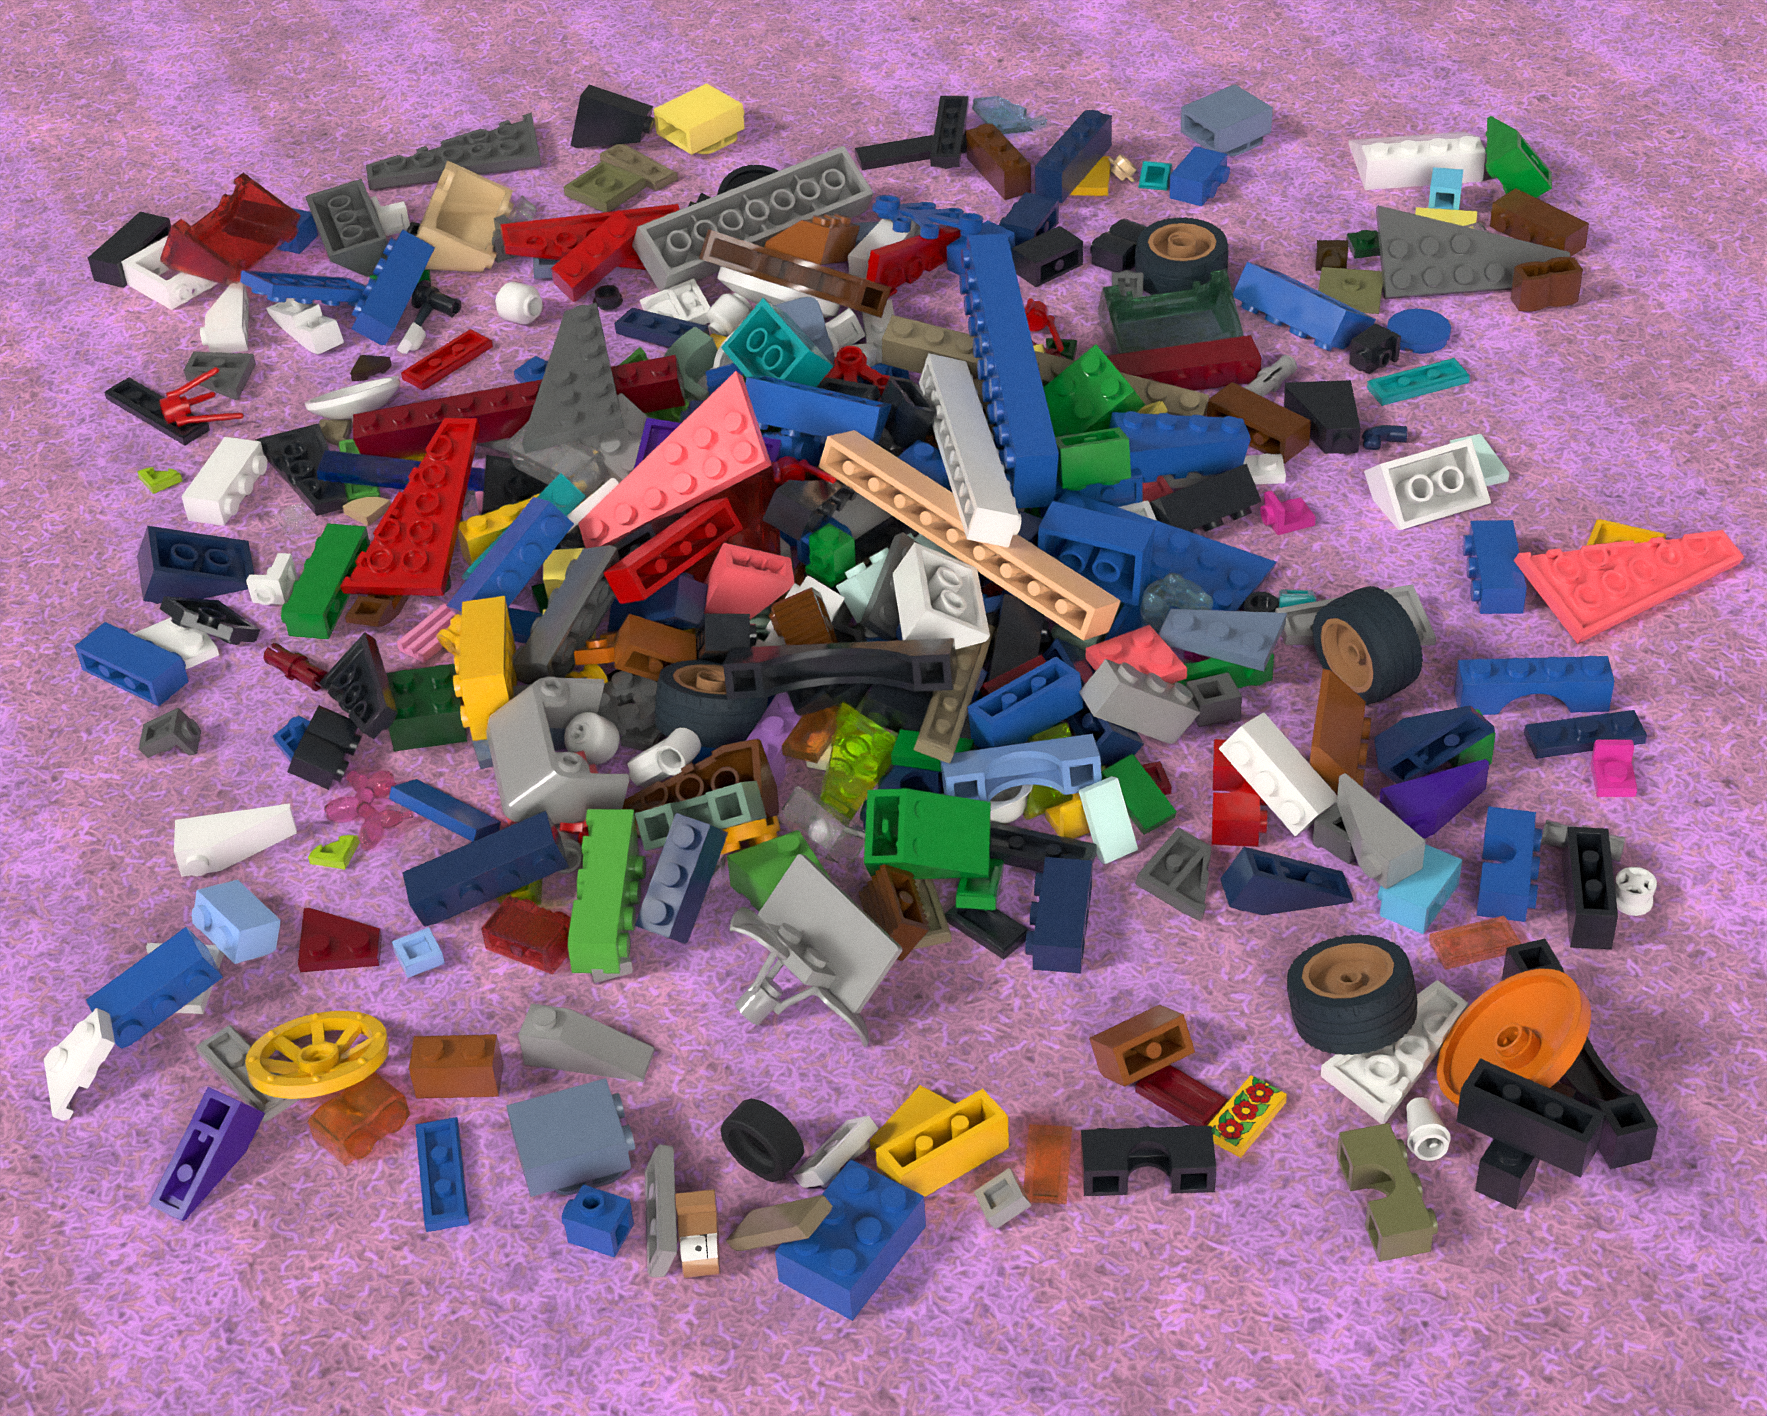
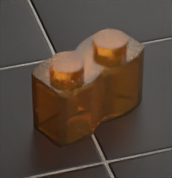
M373 1072L362 1081L347 1087L340 1096L334 1097L321 1105L307 1122L313 1139L344 1166H347L355 1159L366 1157L378 1140L389 1133L399 1131L410 1116V1111L405 1096L379 1074Z

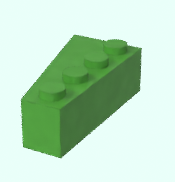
M587 809L586 824L588 825L589 836H583L581 848L584 854L583 869H578L577 900L573 902L568 936L572 973H592L591 969H603V974H620L621 957H629L631 941L628 931L635 930L636 910L634 904H640L641 883L639 879H645L646 857L639 856L633 809Z
M799 829L727 856L730 886L737 893H742L748 898L751 905L758 911L761 910L798 854L807 856L828 877L829 875Z

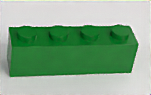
M327 523L321 537L319 536L316 539L315 549L311 557L305 561L304 570L299 580L294 582L293 592L288 602L282 606L281 620L286 624L289 636L329 640L351 595L344 594L340 585L345 577L350 578L357 566L355 561L361 551L366 552L370 545L366 526Z

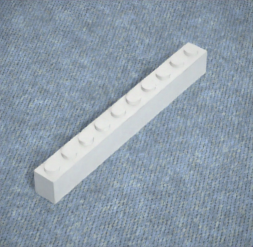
M928 353L919 384L923 391V396L930 400L937 410L931 424L966 538L968 540L1009 547L1012 536L1017 535L1020 530L1021 514H1018L1016 499L1012 496L1010 482L1006 479L1004 465L1001 464L999 458V450L995 447L993 433L990 432L988 419L985 418L983 412V404L980 403L978 397V389H975L973 383V375L970 374L966 361Z

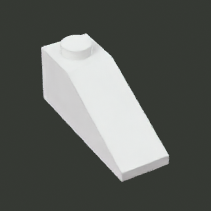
M237 276L205 314V327H200V335L203 346L208 345L210 352L233 353L248 351L249 298L246 285L240 283L241 276Z
M289 803L175 820L174 855L181 877L190 875L202 876L206 873L221 871L297 834L291 805Z

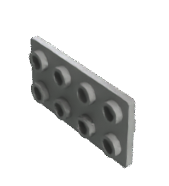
M802 854L797 855L757 914L772 928L777 938L790 952L787 960H782L778 956L777 958L803 984L828 989L852 1013L859 1014L902 952V947L807 856Z

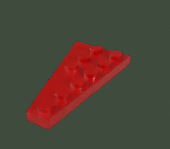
M678 204L619 211L638 227L679 211L680 208ZM616 211L500 224L505 253L508 255L561 260ZM636 251L617 266L646 270Z
M444 418L425 449L427 454L419 467H414L408 478L410 481L403 492H398L373 532L375 536L366 552L361 551L355 561L357 564L350 578L345 577L340 585L344 594L445 595L480 430L477 418Z

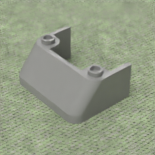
M541 678L490 715L486 735L502 810L507 818L518 823L546 811L553 824L576 823L586 819L587 809H622L629 783V775L590 773L587 761L577 753L555 752L550 728H566L569 722L578 714L584 712L598 714L604 688L603 679Z

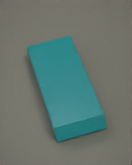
M1455 358L1369 380L1367 381V389L1380 405L1384 406L1469 383L1470 375Z

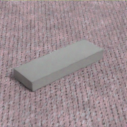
M228 1025L196 1046L197 1052L247 1105L265 1113L262 1119L265 1123L300 1099L269 1096L253 1087L250 1083L245 1064L246 1055L251 1045L231 1025ZM269 1072L274 1075H280L279 1073Z
M659 1144L655 1148L645 1169L647 1273H649V1277H665L677 1254L673 1146Z

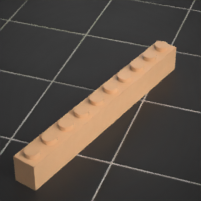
M855 430L827 437L819 468L834 476L837 480L964 563L976 567L979 573L1083 641L1110 631L1121 602L1119 599L1019 535L1012 536L1009 547L968 540L952 492Z

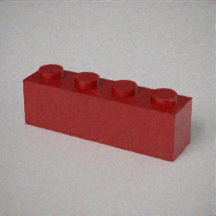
M727 497L703 502L604 571L603 574L620 604L645 600L737 534L743 527Z

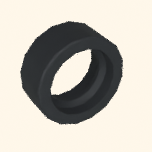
M751 1098L742 1101L724 1120L720 1128L722 1140L736 1161L745 1169L770 1182L782 1180L804 1154L803 1141L797 1129L775 1107L761 1100Z

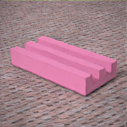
M446 603L441 605L397 641L399 651L423 663L428 661L443 648L436 635L441 629L448 628L450 620L454 617L455 613L446 606Z

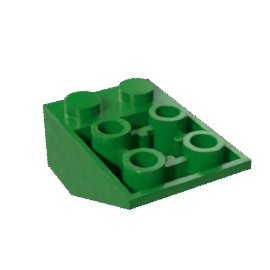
M1492 116L1488 117L1487 131L1485 133L1487 137V147L1485 148L1487 163L1485 167L1493 179L1498 178L1503 184L1504 192L1507 194L1516 188L1537 198L1552 189V172L1516 129Z
M1120 427L1055 437L1059 452L1056 480L1063 489L1077 491L1085 489L1087 485L1097 483L1115 485L1123 479L1131 478L1129 438Z
M912 789L867 790L864 865L870 876L876 875L875 871L880 870V866L885 864L911 872L914 875L913 879L989 878L991 802Z

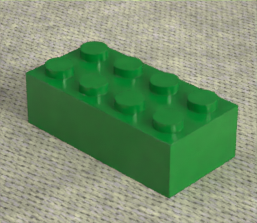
M1097 344L1043 387L1055 437L1109 429L1113 412H1138L1146 405Z

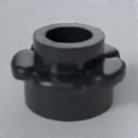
M604 285L595 290L593 303H596L597 307L601 310H613L622 305L623 299L616 286Z

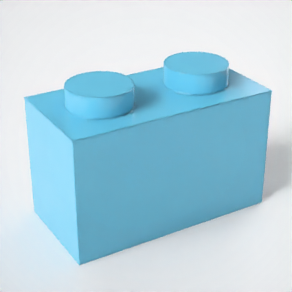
M1425 844L1423 867L1421 870L1388 889L1380 886L1377 896L1378 900L1381 901L1380 916L1424 934L1459 886L1462 859Z

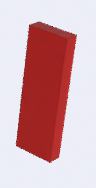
M469 329L402 371V380L424 391L493 347L492 340Z

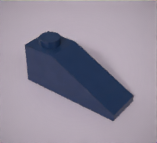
M1470 705L1403 718L1374 737L1378 769L1396 784L1422 777L1495 731L1494 725Z
M1245 846L1220 878L1229 907L1259 915L1352 903L1354 900L1343 871Z

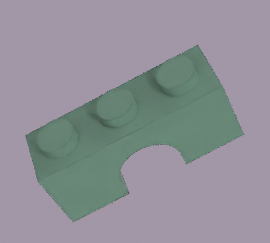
M757 781L737 783L706 792L705 795L635 813L645 851L664 847L676 813L710 824L721 830L767 818Z

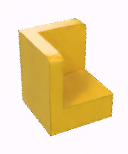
M1079 793L1072 794V800L1045 810V819L1058 836L1074 839L1090 833Z

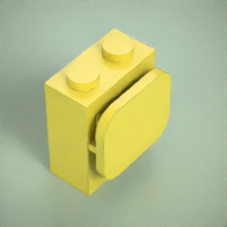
M707 83L653 109L656 134L691 155L696 152L699 154H710L734 143L738 138L737 132L745 129L742 103Z

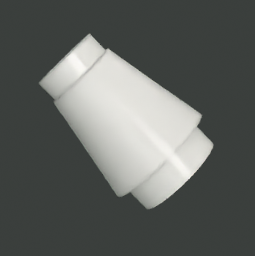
M1424 1097L1412 1099L1406 1106L1408 1148L1421 1160L1433 1161L1439 1159L1448 1150L1451 1140L1450 1133L1429 1099Z

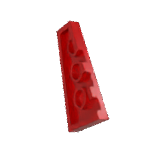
M946 226L939 229V237L936 239H926L918 235L871 250L866 280L891 287L888 298L897 293L896 288L903 283L911 284L919 279L924 270L930 272L946 262L947 245L960 238L961 230L956 227Z

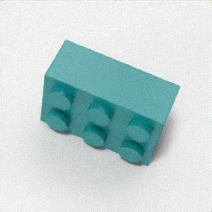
M765 298L760 300L721 347L746 378L765 375L816 387L833 368V364L793 319Z

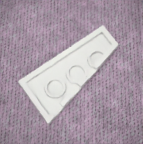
M1438 980L1417 994V1018L1411 1030L1403 1038H1400L1390 1046L1378 1049L1377 1051H1371L1370 1053L1354 1055L1336 1054L1321 1065V1077L1380 1124L1386 1123L1440 1051L1444 1040L1457 1019L1468 1008L1469 1003Z

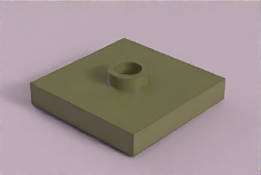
M601 161L563 188L565 196L600 211L610 212L646 188V180L639 175Z
M1322 267L1318 291L1363 313L1379 314L1383 287L1382 271Z

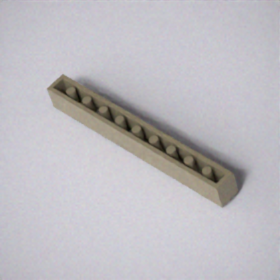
M891 315L882 337V364L922 374L928 353L966 361L970 374L973 375V380L979 379L977 364L980 359L974 358L973 338L975 336L970 337L967 333ZM1035 351L1043 387L1075 362L1074 360ZM1121 373L1146 405L1163 401L1168 414L1180 416L1202 415L1206 417L1210 395Z

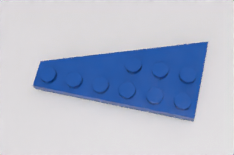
M1068 490L1057 500L1060 503L1156 525L1151 580L1149 584L1190 610L1239 611L1247 596L1256 591L1277 563V561Z

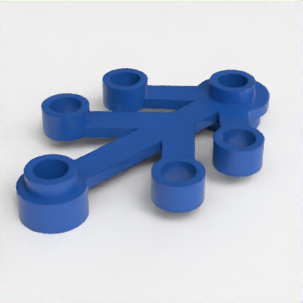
M891 195L877 196L876 202L872 205V210L878 213V217L891 219L893 221L892 230L899 233L910 232L912 220L921 227L920 236L926 239H936L939 237V225L934 223L956 227L961 230L960 234L968 237V235H979V232L982 231L983 216L975 213H964L960 208L936 209V204L932 202L900 204V198Z

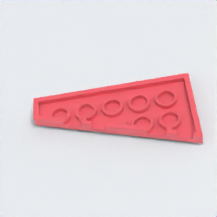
M735 371L578 523L585 548L612 546L646 524L680 513L772 465L741 374Z
M1723 530L1684 534L1679 539L1664 540L1663 537L1651 538L1648 542L1634 544V541L1631 540L1582 546L1580 550L1562 552L1560 548L1551 549L1546 554L1531 555L1530 552L1518 553L1514 562L1575 642L1579 644L1739 565L1744 556Z

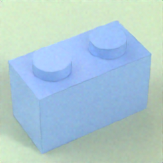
M238 879L197 890L195 906L192 909V923L234 964L269 955L276 950L281 920Z

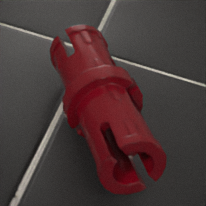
M278 643L271 644V647L278 652L269 647L266 648L263 656L265 663L281 670L287 679L291 681L296 679L310 687L313 691H318L321 688L315 684V681L319 683L328 673L327 671L307 661L308 658L303 654L292 653Z

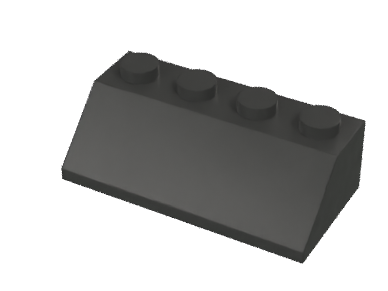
M362 179L305 196L330 262L366 277L374 275L372 273L380 258L386 260L388 257L383 254L388 241Z
M608 545L585 548L577 560L573 559L569 563L565 573V580L560 588L556 587L552 591L548 600V608L542 617L539 616L534 621L530 631L531 636L525 646L521 645L515 652L513 667L518 681L527 685L533 684L538 679L545 677L565 678L575 666L574 651L586 646V640L592 638L616 597L603 574L604 571L620 561L616 547Z

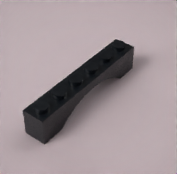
M837 479L834 484L825 480H788L775 490L762 520L800 541L809 532H816L822 521L827 523L836 510L840 512L847 501H853L858 493Z
M954 638L731 648L723 663L727 699L766 698L800 688L853 683L888 685L914 692L953 690L957 677Z
M1544 938L1507 947L1501 981L1518 973L1534 969H1554L1563 973L1564 970ZM1587 1036L1576 1060L1559 1079L1560 1083L1577 1090L1575 1100L1606 1113L1598 1149L1610 1170L1651 1160L1658 1130L1657 1123L1639 1093L1629 1090L1621 1084L1606 1068Z

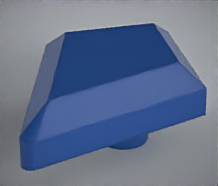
M299 715L291 718L287 725L273 735L275 744L290 762L310 723L309 720Z

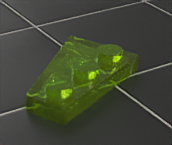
M843 702L837 713V725L832 737V749L825 770L820 800L852 820L866 801L867 790H874L891 766V753L897 737Z

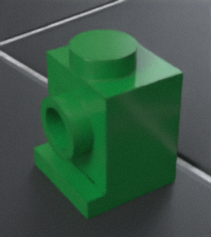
M831 523L826 524L809 535L810 564L805 567L806 573L831 588L847 577L846 571L856 566L854 538Z

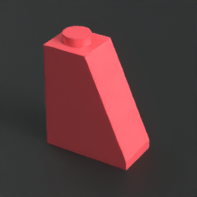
M723 543L704 581V584L708 585L704 614H750L751 620L794 585L791 558Z

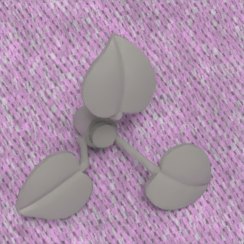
M746 907L739 908L732 917L729 930L753 938L771 952L755 981L735 1002L738 1011L747 1020L758 1026L772 1011L779 1015L785 1008L815 995L855 1030L861 1038L863 1046L866 1047L869 1043V1036L864 1019L860 1013L850 1012L828 989L812 986L781 1002L779 997L783 994V990L773 979L784 964L778 959L771 970L770 968L777 956L782 960H787L790 952L764 920Z

